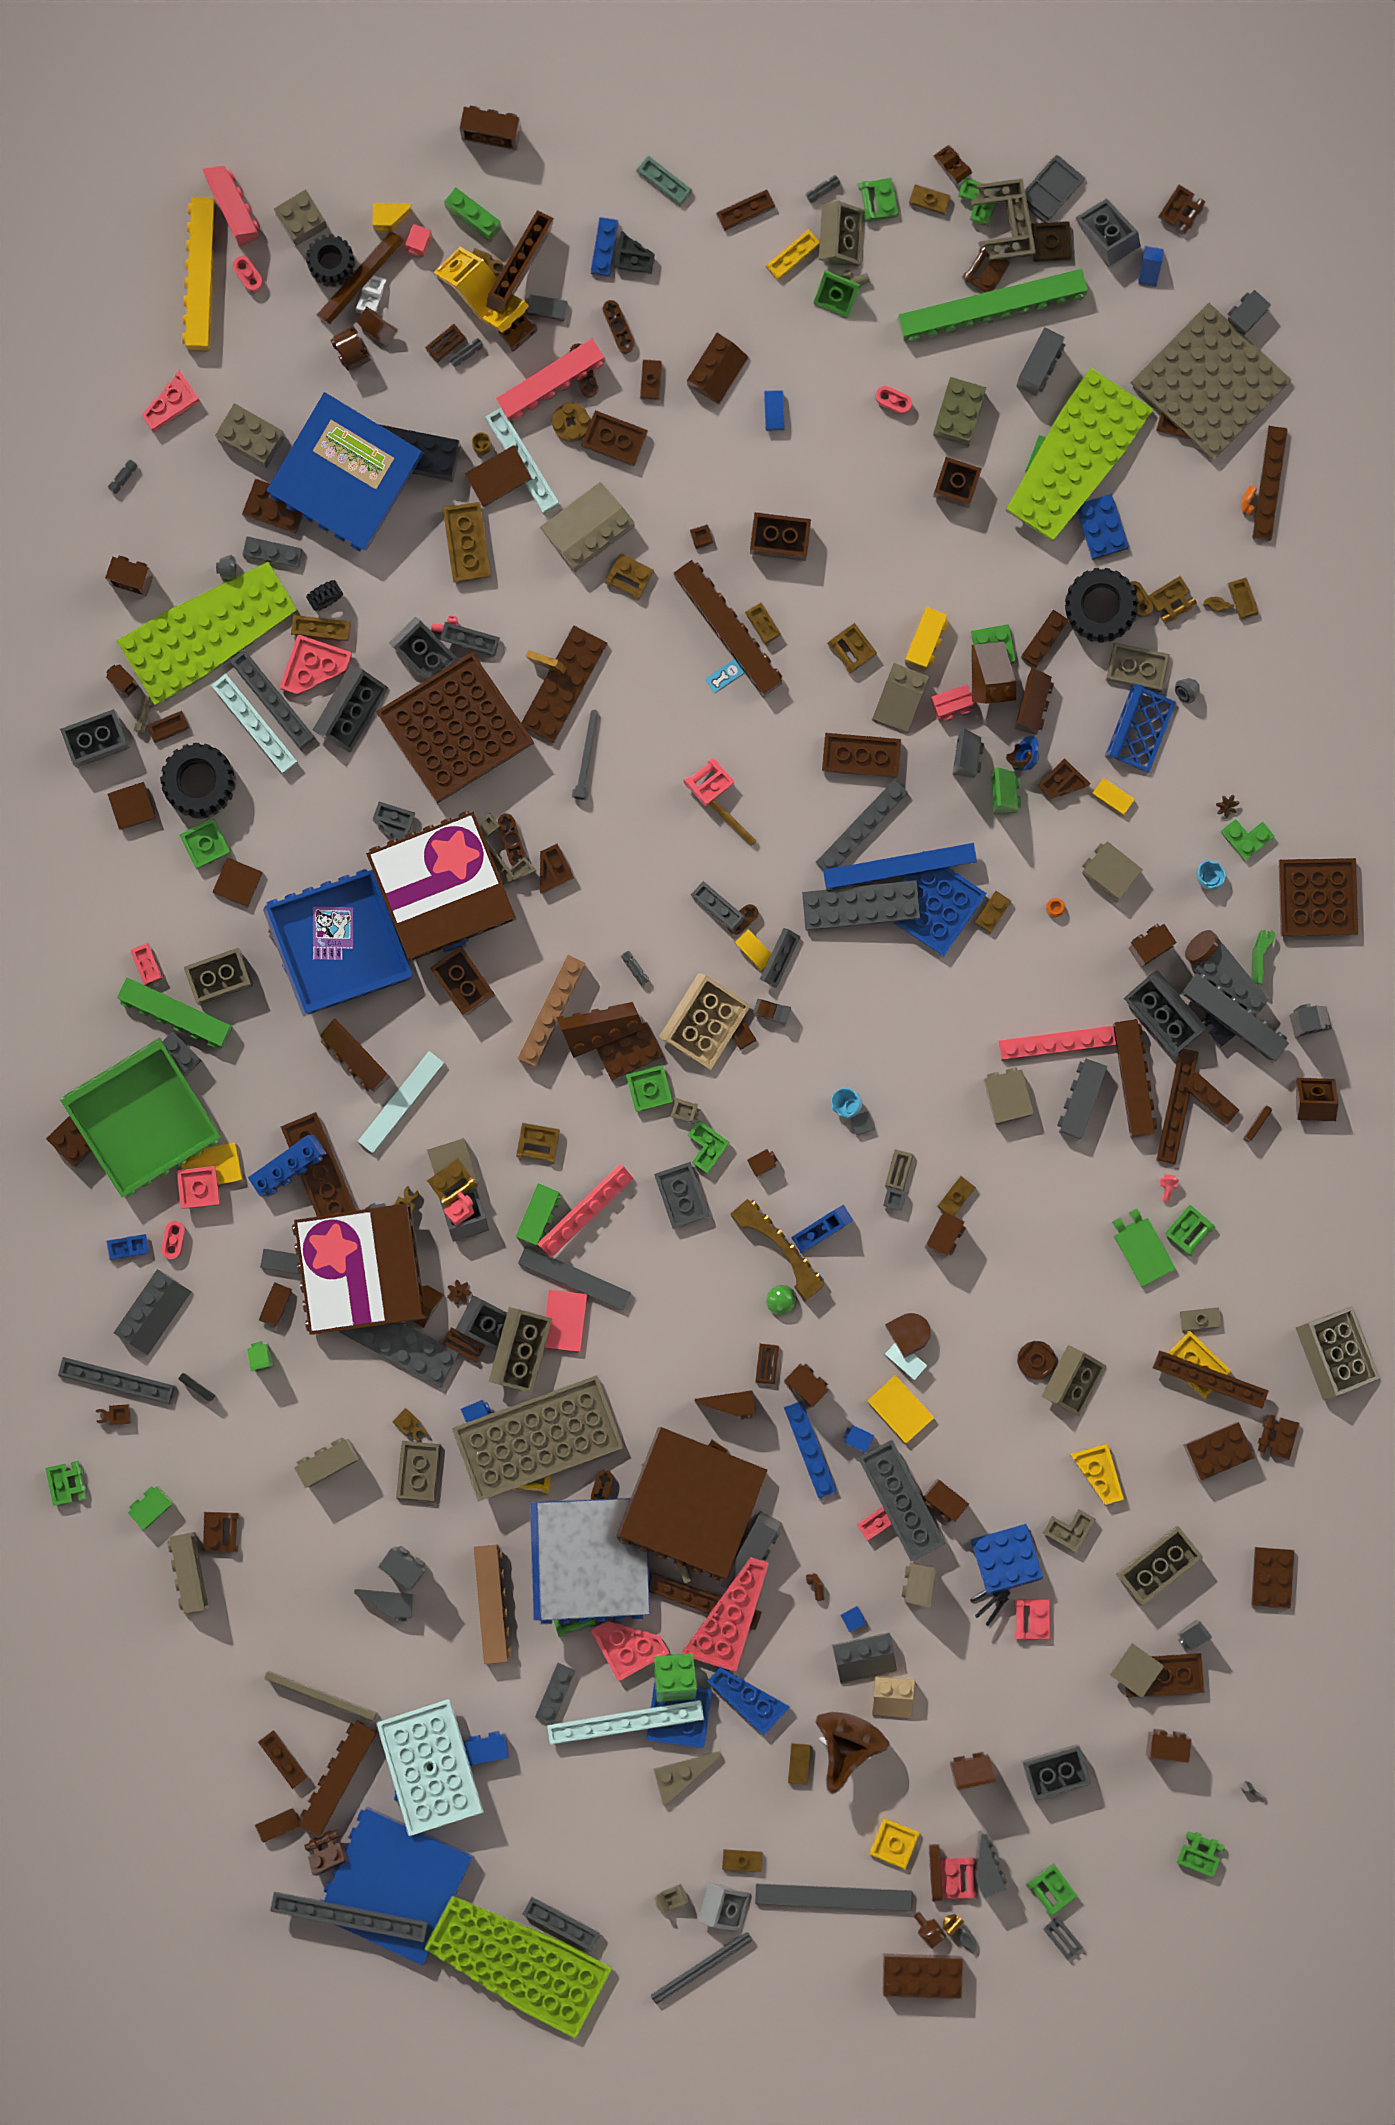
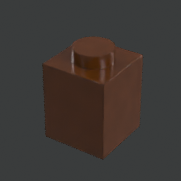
M768 1149L747 1159L756 1177L777 1166L775 1162L778 1161L774 1152H769Z

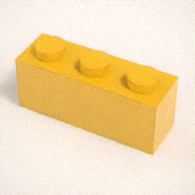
M929 607L925 608L905 658V663L925 671L927 666H932L935 656L932 655L933 651L939 648L942 641L939 638L941 631H946L949 623L946 620L947 614Z

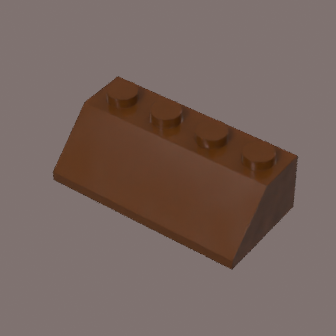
M335 1018L321 1033L320 1036L323 1038L321 1043L328 1050L332 1048L336 1052L334 1057L341 1064L345 1062L349 1066L347 1070L354 1078L358 1075L362 1080L360 1084L367 1092L370 1089L375 1092L390 1078L387 1072Z

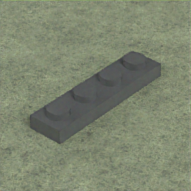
M533 1896L522 1914L592 1951L601 1934Z

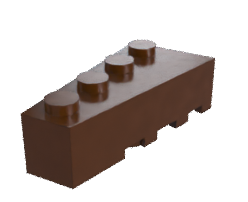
M633 1002L609 1006L605 1010L594 1009L591 1010V1013L586 1014L574 1013L571 1017L566 1018L563 1016L556 1017L573 1058L644 1029Z

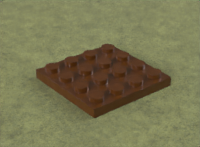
M1356 858L1278 860L1281 936L1358 935Z

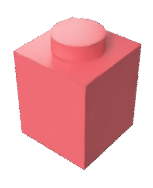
M413 224L405 243L409 254L414 256L425 255L432 237L431 230Z

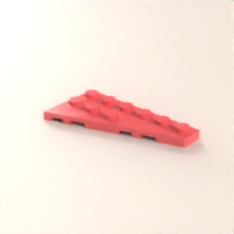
M752 1557L749 1558L681 1654L693 1653V1659L734 1672L737 1671L769 1565L768 1562Z

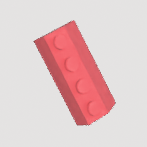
M225 166L202 169L238 246L240 247L259 238L257 231L260 228L256 220L252 221L249 216L252 214L248 203H243L241 198L244 195L240 187H235L233 181L236 179L232 171H227Z

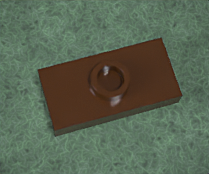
M643 360L640 398L659 400L662 361Z

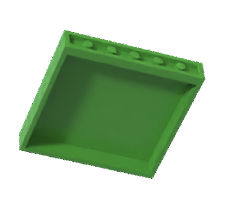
M160 1037L60 1097L61 1103L121 1197L125 1195L126 1197L132 1196L140 1186L146 1187L153 1182V1178L158 1175L163 1177L170 1172V1168L175 1165L176 1167L183 1165L186 1162V1158L191 1155L196 1157L203 1152V1148L208 1145L209 1147L216 1145L219 1142V1138H221L216 1126Z

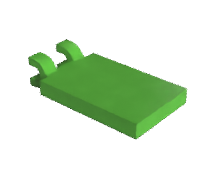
M1134 1209L1129 1212L1134 1221L1133 1223L1125 1227L1121 1218L1112 1221L1118 1232L1114 1238L1137 1281L1143 1287L1176 1268L1148 1218L1142 1220L1138 1209Z

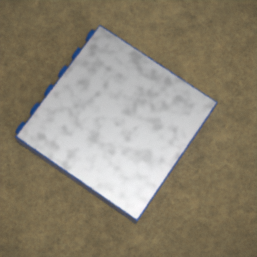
M630 1498L530 1502L534 1620L540 1621V1624H552V1620H559V1623H571L570 1619H577V1622H589V1618H595V1621H607V1617H613V1620H625V1616H632V1619H643V1615H650L648 1553L639 1550V1545L631 1543V1546L620 1542L621 1538L616 1537Z

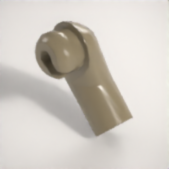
M845 269L842 272L843 278L859 285L870 282L867 273L856 276L850 269Z

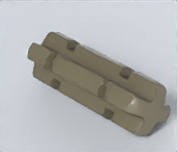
M148 696L142 697V706L139 708L136 719L138 723H135L134 731L141 734L145 733V723L147 724L151 711L149 707L153 703Z

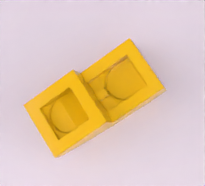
M748 929L735 941V944L762 971L772 953Z

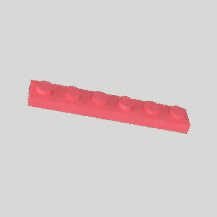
M1113 1026L999 1040L1001 1060L1116 1045Z
M619 1164L537 1244L552 1258L634 1178L623 1165Z

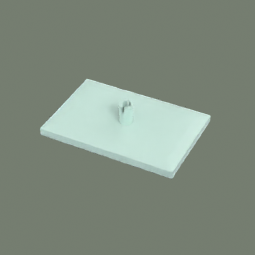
M450 1699L376 1723L409 1836L483 1813Z

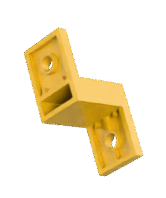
M459 247L433 272L437 278L456 290L480 320L500 332L509 329L512 322L522 316L529 307L524 300L515 295L503 315L486 307L488 294L498 277L483 259L462 247Z

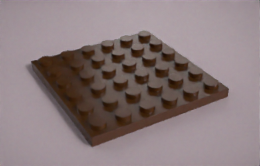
M473 652L376 711L378 717L437 804L534 744L533 739Z

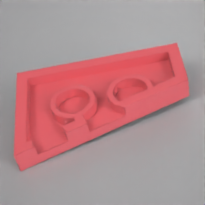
M180 370L176 372L174 379L167 383L164 387L165 390L160 396L155 398L142 414L152 432L200 402Z

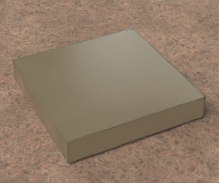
M1131 1643L1110 1673V1676L1142 1698L1164 1665Z

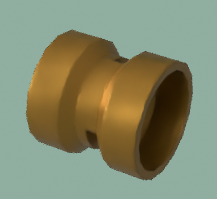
M479 432L473 436L472 446L475 453L485 455L491 450L490 437L486 433Z

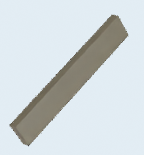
M271 1671L266 1672L265 1680L371 1721L376 1717L377 1712Z

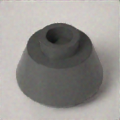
M228 555L220 558V562H216V573L220 574L221 578L230 581L236 578V560L234 556Z
M1182 679L1176 682L1175 692L1183 702L1193 703L1199 694L1200 686L1195 679Z

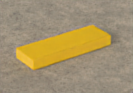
M808 229L770 261L766 268L779 281L820 246V241Z

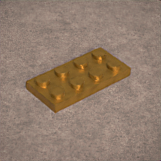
M480 502L442 507L453 582L490 578L491 572Z

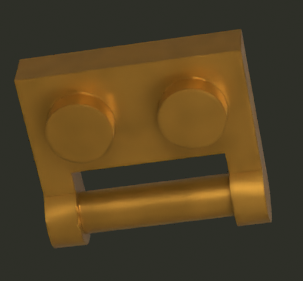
M620 553L605 580V584L613 585L639 600L654 570ZM616 574L639 584L638 589L616 579Z
M855 623L827 643L846 665V670L849 674L877 654ZM841 640L845 642L857 659L856 662L853 663L839 645Z
M522 1123L516 1157L522 1158V1156L547 1160L548 1163L554 1164L560 1129ZM524 1144L550 1147V1153L524 1149Z
M458 1158L427 1180L446 1208L458 1199L457 1193L465 1194L470 1189L478 1187ZM463 1178H466L467 1183L448 1197H445L443 1194L445 1191Z

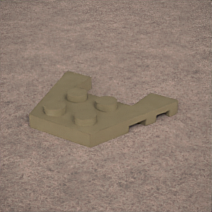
M488 813L480 829L502 884L504 885L536 872V869L526 857L511 869L507 867L486 840L501 827L495 818Z

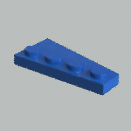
M721 1667L707 1681L763 1735L790 1708L789 1705Z

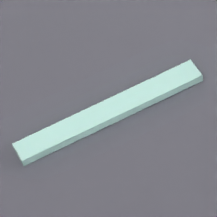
M701 1700L551 1724L547 1725L550 1745L700 1721L704 1720Z

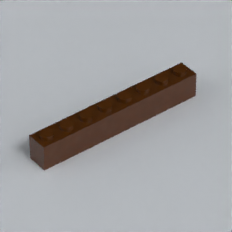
M690 560L673 573L674 578L760 694L765 697L782 684L781 673L777 668L773 669L769 664L771 663L770 658L766 653L762 654L758 649L760 645L755 638L751 639L747 633L749 631L743 623L739 624L736 620L737 614L732 608L728 609L725 605L726 600L720 592L717 594L713 589L715 587L714 583L709 577L705 578L702 574L704 570L700 564Z

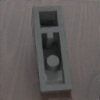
M354 1589L355 1595L389 1616L395 1617L396 1621H407V1618L412 1617L414 1594Z

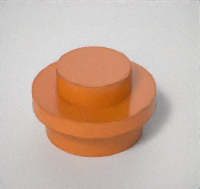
M1052 898L1046 904V911L1052 917H1059L1065 911V904L1059 898Z

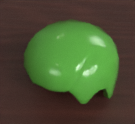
M778 1285L767 1294L766 1304L768 1309L774 1314L784 1315L795 1307L797 1296L789 1286Z

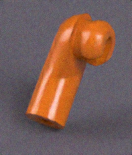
M1249 486L1242 497L1241 511L1247 515H1251L1254 510V506L1250 505L1252 498L1257 492L1254 486Z

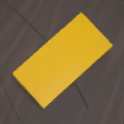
M1105 778L1100 781L1092 793L1122 815L1126 813L1134 801L1133 797Z

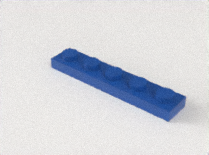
M800 1401L784 1407L818 1498L836 1492L803 1402Z

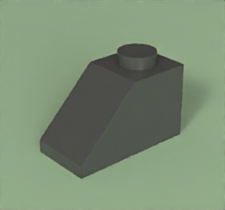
M1198 1620L1193 1621L1178 1633L1181 1637L1178 1641L1185 1649L1188 1647L1190 1650L1195 1649L1212 1638L1201 1621Z

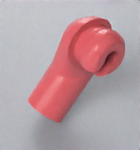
M456 616L448 617V623L459 624ZM432 623L431 632L441 634L444 624Z

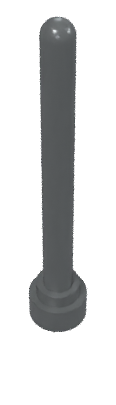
M595 709L590 713L578 785L575 786L572 792V798L587 800L588 791H586L585 784L598 711Z

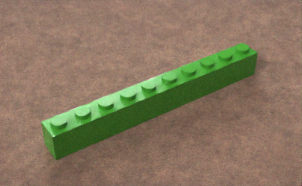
M1078 269L898 315V322L903 341L908 340L912 342L918 340L921 336L932 337L937 335V332L945 331L948 333L956 330L957 327L963 326V328L974 326V323L977 322L988 323L993 318L1000 317V319L1010 317L1013 313L1024 314L1029 312V309L1036 308L1040 310L1046 308L1049 304L1061 305L1069 299L1074 301L1080 300L1087 294L1088 289L1083 271Z

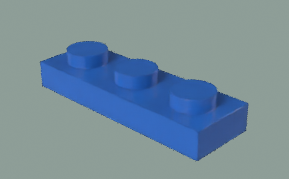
M599 217L591 274L610 276L618 220Z

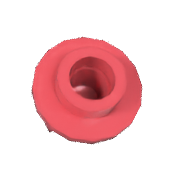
M1166 1174L1164 1178H1160V1186L1165 1187L1162 1200L1165 1202H1169L1173 1188L1178 1187L1179 1179L1175 1178V1175Z

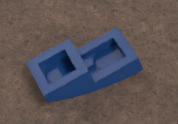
M783 390L764 391L765 430H784Z
M146 1234L106 1241L109 1260L149 1253Z

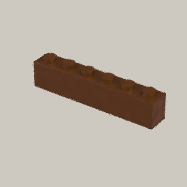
M538 210L536 211L489 292L486 307L502 315L504 314L550 234L554 220L553 217Z
M1138 1019L1114 1022L1113 1027L1130 1137L1154 1134V1130L1157 1129L1156 1118H1152L1154 1102L1153 1099L1149 1098L1151 1082L1146 1078V1073L1149 1072L1148 1063L1143 1059V1054L1146 1053L1144 1042H1141L1140 1035H1143L1142 1024L1138 1023Z
M358 1720L355 1724H350L346 1731L349 1735L346 1741L341 1740L336 1750L339 1753L336 1759L331 1758L327 1766L330 1769L327 1775L323 1774L317 1784L320 1786L318 1792H313L308 1802L311 1804L308 1810L304 1809L299 1817V1820H301L299 1826L319 1837L321 1836L378 1731Z

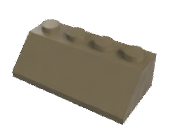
M195 1532L170 1537L168 1549L170 1553L173 1552L174 1560H171L173 1572L176 1571L177 1574L175 1587L177 1591L180 1590L181 1598L178 1599L180 1610H183L185 1614L208 1609V1599Z

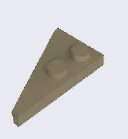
M720 1751L654 1768L663 1806L667 1805L720 1758Z

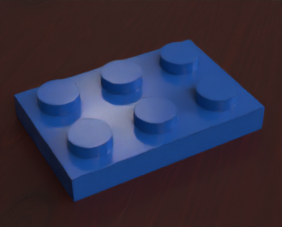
M1112 494L1085 501L1077 511V515L1091 559L1128 549L1129 547Z

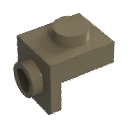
M676 1098L670 1117L693 1124V1120H698L701 1109L697 1108L698 1104Z
M681 1884L664 1890L654 1897L656 1906L662 1915L689 1902Z

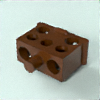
M523 314L512 322L509 329L503 332L498 331V333L510 346L511 351H515L537 332V327L535 323L532 324Z

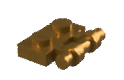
M1181 576L1148 595L1157 612L1165 609L1167 614L1161 617L1164 623L1170 620L1174 621L1178 615L1185 611H1190L1192 606L1197 604L1194 597L1189 600L1186 599L1185 596L1191 591ZM1179 600L1181 605L1172 609L1171 604Z

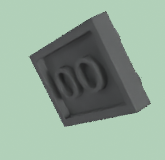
M691 1162L654 1174L673 1229L709 1217Z

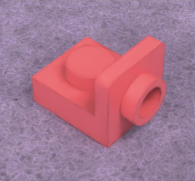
M461 1192L457 1193L458 1200L443 1210L446 1217L455 1226L474 1214L472 1205H474L473 1201L468 1195L464 1196Z

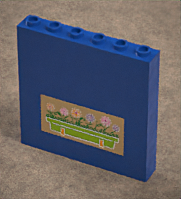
M324 392L266 491L270 493L269 497L277 502L282 500L287 503L285 507L291 511L296 512L298 510L302 512V517L310 522L312 520L319 523L318 527L328 532L330 529L335 532L334 537L343 542L345 539L351 542L350 546L360 552L361 549L367 551L424 452Z

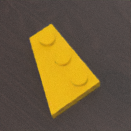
M1108 1443L1070 1454L1105 1505L1124 1500Z

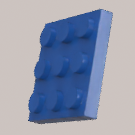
M1027 1524L971 1539L987 1595L1043 1580Z
M654 1681L651 1708L701 1700L704 1720L648 1729L646 1740L704 1748L712 1689L697 1687L696 1699L657 1702Z

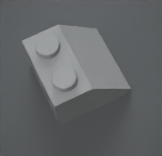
M708 1883L698 1921L711 1927L740 1932L750 1893L719 1884Z

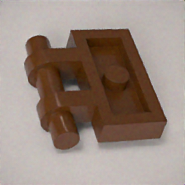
M1179 184L1158 218L1173 227L1179 221L1182 223L1179 231L1186 234L1188 229H1191L1194 225L1193 221L1197 215H1200L1203 211L1202 207L1205 201L1201 198L1198 199L1197 203L1191 201L1195 194ZM1187 207L1191 209L1188 217L1182 215Z
M1267 1414L1266 1421H1263L1262 1425L1264 1427L1262 1436L1258 1440V1452L1265 1453L1266 1447L1269 1446L1272 1447L1270 1455L1290 1460L1299 1422L1280 1417L1277 1425L1273 1423L1275 1416ZM1271 1429L1276 1430L1274 1441L1269 1440Z
M339 1830L328 1831L324 1833V1836L320 1838L315 1837L304 1845L307 1852L310 1850L314 1851L313 1855L308 1856L312 1875L318 1876L348 1862L344 1843H336V1838L340 1837ZM327 1843L328 1848L322 1850L321 1845Z

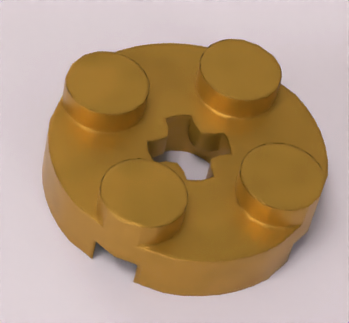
M564 403L556 409L552 417V426L555 434L564 441L582 439L590 424L587 411L576 403ZM574 418L576 425L567 426L568 422L566 420Z

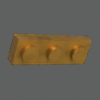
M293 615L291 635L298 636L299 634L306 637L348 641L350 621Z

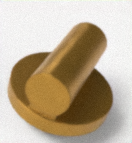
M956 1914L948 1915L943 1921V1930L952 1937L964 1921Z

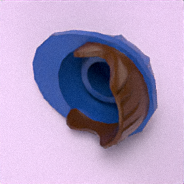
M1027 736L1019 744H1015L1012 753L1006 755V760L1012 765L1014 770L1026 771L1033 769L1039 759L1038 740L1034 736Z

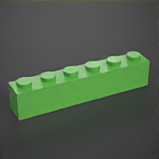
M127 977L117 996V999L121 1000V1005L131 1009V1006L138 1008V1013L147 1017L151 1014L156 1017L155 1021L164 1025L166 1022L173 1024L172 1028L181 1033L183 1030L190 1032V1037L199 1041L203 1038L208 1041L207 1045L216 1049L218 1046L224 1047L233 1028L223 1021Z

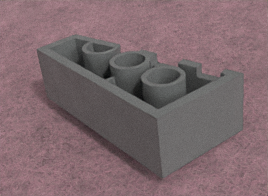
M1220 939L1217 940L1218 947L1214 954L1207 961H1201L1193 972L1199 975L1202 973L1210 979L1209 983L1223 988L1226 991L1225 995L1229 998H1236L1241 1002L1240 1006L1242 1008L1252 1010L1257 1016L1269 1001L1268 998Z
M760 1511L746 1541L732 1563L727 1579L723 1580L721 1587L726 1590L750 1557L766 1561L771 1551L768 1547L771 1543L775 1544L780 1535L777 1533L781 1524L780 1521Z

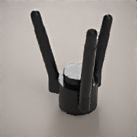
M986 1590L971 1598L970 1601L973 1602L987 1594ZM1005 1590L991 1594L993 1598L975 1617H980L997 1601L999 1603L986 1622V1626H989L1004 1603L1009 1600L1010 1591Z

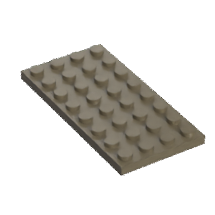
M597 1375L452 1428L478 1502L624 1448Z

